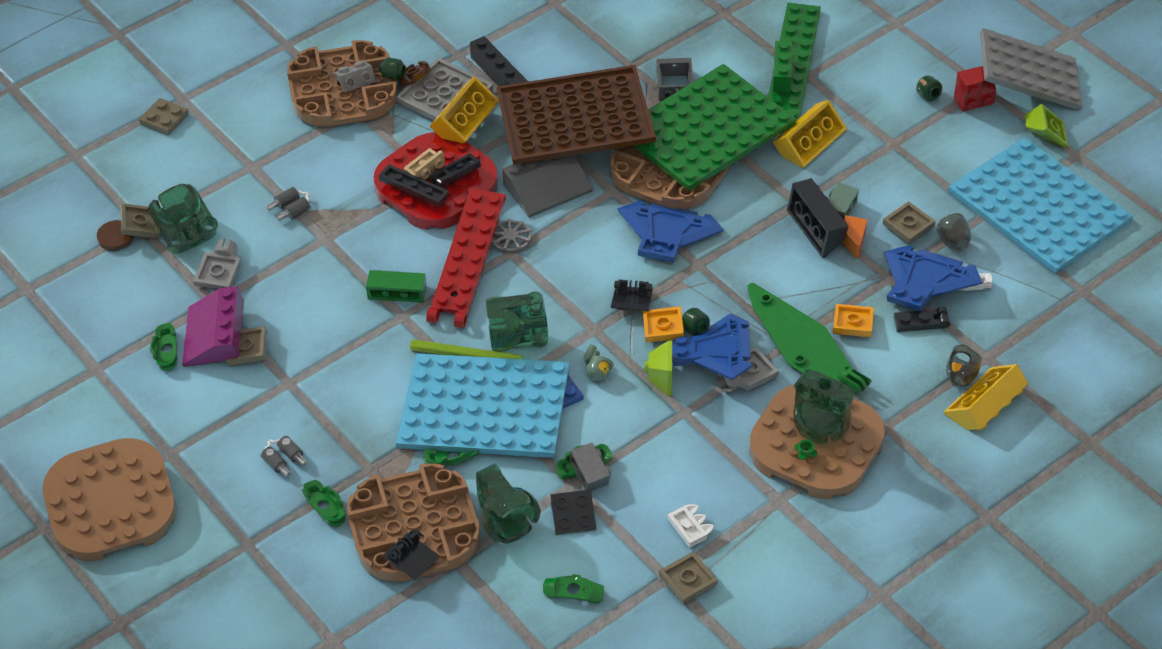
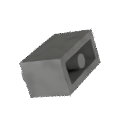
M593 442L570 451L569 460L585 490L591 489L593 491L609 484L611 471L607 464L604 465L602 454L599 448H595Z

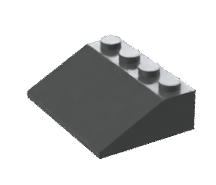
M575 155L516 165L512 164L502 168L504 186L528 217L592 192V187Z

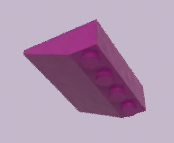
M238 286L220 288L188 307L183 367L226 361V359L239 357L244 299Z

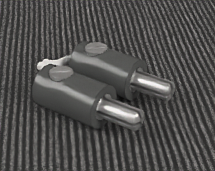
M291 187L275 196L274 201L266 205V208L270 211L276 207L280 209L284 207L285 211L276 216L277 220L281 221L286 217L292 219L310 208L308 198L310 194L297 191L295 187ZM299 193L306 196L300 198Z
M284 436L275 441L270 439L267 441L268 446L261 453V458L276 473L281 472L285 477L291 476V472L286 468L287 462L271 447V443H277L278 448L292 462L298 461L303 467L308 463L303 457V451L289 436Z

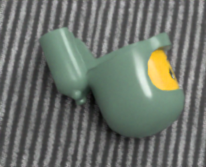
M590 344L584 354V361L587 365L586 374L591 380L600 382L606 378L607 372L613 368L614 364L610 359L600 356V352L596 350L597 347Z

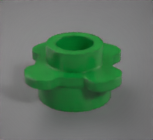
M802 440L794 446V449L799 454L798 458L801 460L817 456L818 452L814 449V443L810 440Z

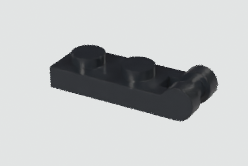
M469 153L433 172L429 180L433 184L446 189L451 182L481 167L480 160Z
M939 307L936 310H923L921 312L894 313L893 317L897 332L944 329L950 326L946 307Z

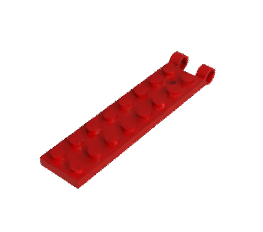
M470 188L431 307L427 311V322L437 324L440 312L455 314L454 327L465 328L505 204L506 194Z

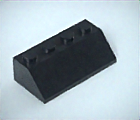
M812 178L793 183L787 211L820 256L825 258L845 240L848 224L842 219L837 209L833 207L828 197L823 194Z

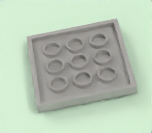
M437 58L430 65V72L424 78L408 85L396 96V102L434 121L463 85L475 75ZM475 76L490 91L494 89L492 83Z

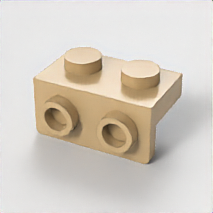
M429 148L405 166L403 170L423 180L427 179L433 172L445 164L444 153L441 150L436 153Z

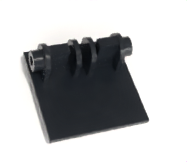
M619 279L614 282L615 290L611 308L636 310L639 312L649 311L653 284L639 281L638 287V281H635V287H632V280H630L628 287V280Z
M591 489L550 494L555 535L596 530Z
M417 529L406 533L383 554L385 559L414 580L420 577L440 558V555L420 542L421 533Z

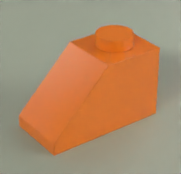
M845 215L844 221L848 224V231L842 243L855 258H859L866 234L867 219Z

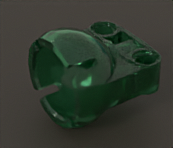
M183 183L173 186L159 194L158 200H153L149 204V214L167 243L168 250L173 254L188 251L205 243L217 233V220L211 215L197 189L192 184L187 185ZM205 226H212L213 229H206ZM179 241L181 244L175 245L172 242Z
M533 291L524 295L496 296L486 299L492 351L502 352L513 348L530 346L543 347L548 343L546 309L540 292Z
M811 369L804 370L794 384L796 390L793 410L795 426L801 436L818 444L827 443L830 434L832 442L837 441L847 433L850 427L853 400L856 397V393L847 385Z
M496 463L476 472L477 496L483 510L482 523L488 536L498 543L507 544L519 540L528 534L532 529V525L526 516L529 517L532 523H537L541 513L539 503L534 495L520 487L511 486Z

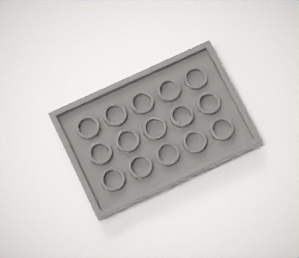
M982 28L980 31V42L985 81L1078 111L1082 108L1076 58Z

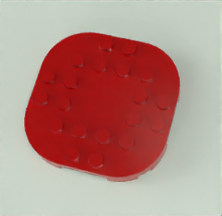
M436 132L415 137L383 159L374 172L375 193L378 199L383 204L388 202L407 216L411 225L429 230V227H439L440 230L458 224L470 188L489 192L497 191V169L494 162L488 156L468 142L460 143L442 139ZM429 148L436 153L440 150L444 153L445 164L441 168L469 153L480 160L481 167L448 184L446 190L449 191L450 196L440 207L379 181V174L389 164L403 170L405 166Z

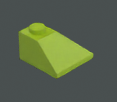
M1043 104L1025 114V126L1028 131L1061 147H1069L1064 122Z
M667 341L649 352V360L645 361L644 373H648V381L667 396H672V341Z

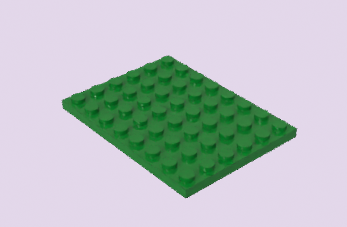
M722 64L648 109L656 142L634 145V147L690 191L796 124V118L725 64Z

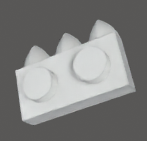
M695 504L683 506L668 514L669 522L689 548L706 540L707 535L714 526L713 524H702L706 515H694L698 509V505Z

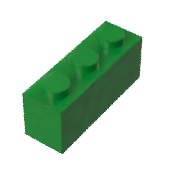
M775 41L773 92L791 93L793 42Z
M369 270L366 284L367 299L424 303L427 287L426 274Z

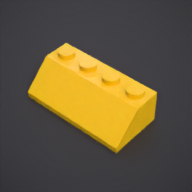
M474 76L463 85L431 123L430 127L442 139L465 143L499 100Z
M830 100L815 104L796 121V124L786 129L773 143L782 157L804 168L846 131L847 127Z
M1017 364L991 367L944 411V414L967 430H982L987 426V422L998 416L999 411L1003 407L1008 406L1015 396L1021 394L1023 388L1029 383Z

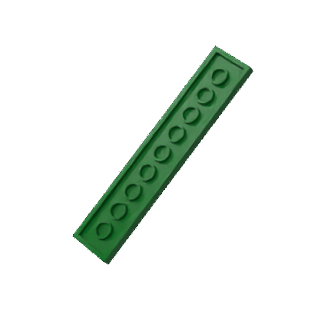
M787 3L780 41L793 42L791 93L773 92V70L768 98L795 117L797 121L801 117L821 6Z

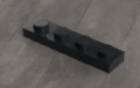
M390 164L379 174V181L437 207H440L450 196L448 190Z

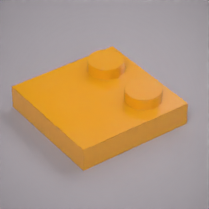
M836 304L833 334L871 337L874 307Z
M681 306L643 311L646 343L674 340L677 337L684 336Z

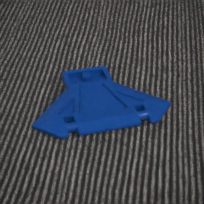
M636 201L617 208L618 212L641 238L638 256L674 263L679 248L724 231L710 214H705L702 217L697 216L698 212L668 208L654 203L651 206H646L644 201Z
M909 245L884 251L896 283L887 294L888 302L921 312L934 296L983 284L975 265L969 264L964 267L961 261L922 249L915 252L913 251L914 247Z
M730 313L710 326L704 333H700L697 336L677 337L672 340L673 366L698 364L728 379L734 380L751 368V362H748L751 359L749 329H745L749 327V321Z

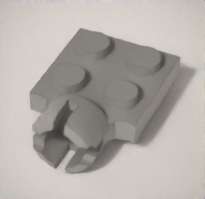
M220 239L214 251L204 253L193 280L194 286L212 289L232 287L241 265V258L236 257L238 249L235 242L228 239L224 247L225 239Z
M754 347L750 349L751 359L748 362H751V368L734 380L718 374L717 382L721 389L729 386L723 389L726 393L738 388H744L746 391H749L778 377L779 370Z

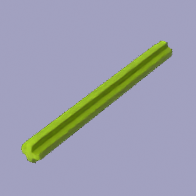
M412 339L410 343V350L439 355L523 359V356L518 354Z

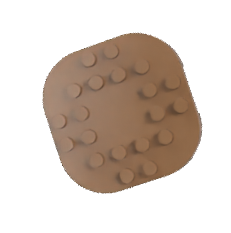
M354 40L351 41L352 46L318 51L317 46L298 53V57L295 60H291L287 68L290 93L296 115L310 125L329 127L373 120L389 112L396 103V81L383 79L381 72H379L380 63L385 58L390 57L388 52L382 46L376 47L373 45V42ZM359 61L367 62L372 66L376 79L375 83L343 92L340 82L335 79L334 72H337L341 67L348 66L349 68L355 66L354 64Z
M634 146L622 147L618 150L614 149L610 159L611 178L619 189L648 202L674 209H689L704 203L712 195L730 166L726 167L688 191Z
M799 383L782 389L773 397L751 431L749 453L753 459L754 466L771 479L775 475L807 489V495L833 499L835 495L843 494L846 496L860 486L866 471L876 455L880 454L882 450L885 429L881 417L869 405L819 384ZM802 440L812 441L814 449L818 452L817 456L809 457L805 460L799 459V454L794 449L795 444Z
M134 438L117 439L70 453L59 459L49 469L44 478L43 496L55 539L59 547L67 555L76 556L78 560L104 559V554L143 542L145 546L151 545L167 533L166 530L171 523H174L176 517V502L162 456L154 446L143 440Z
M421 464L417 471L380 479L379 475L372 476L361 482L357 486L356 492L349 497L347 513L359 561L368 573L381 580L402 582L413 579L383 557L384 553L411 530H419L421 533L420 542L440 555V558L420 577L449 571L463 565L475 554L479 546V520L476 517L468 492V485L457 471L454 470L452 472L444 469V465Z

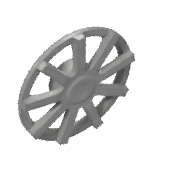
M511 218L498 223L496 230L499 228L503 232H495L494 235L502 237L496 240L493 239L492 244L503 251L520 250L530 242L531 229L523 221L511 220ZM508 224V229L504 228L503 225ZM511 224H516L517 226L512 229ZM521 226L525 229L517 231ZM528 233V238L520 236L519 234ZM520 239L525 241V243L519 246L517 241ZM504 240V247H500L497 245L499 242ZM513 243L516 246V248L512 249L507 248L509 244Z

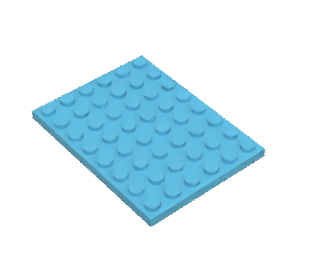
M1026 137L948 187L949 193L1055 274L1130 223L1133 218L1130 213Z
M416 353L396 446L399 449H436V451L466 453L479 450L478 453L555 458L570 363Z

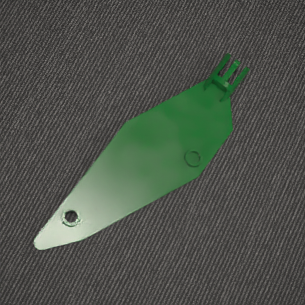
M748 284L752 308L789 366L818 384L841 383L859 395L871 384L872 380L852 368L825 326L757 284Z

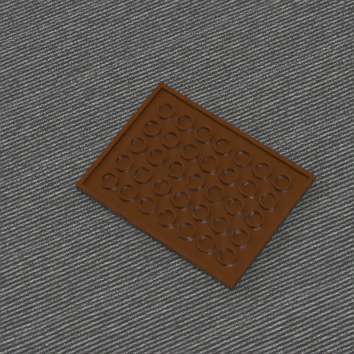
M636 65L496 87L513 165L656 142L655 132Z

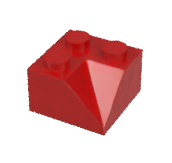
M983 66L957 72L954 100L962 112L995 104L996 86L994 83L984 80Z

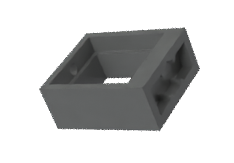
M691 58L657 59L656 73L659 100H664L687 86H663L662 76L687 75L688 85L694 82Z

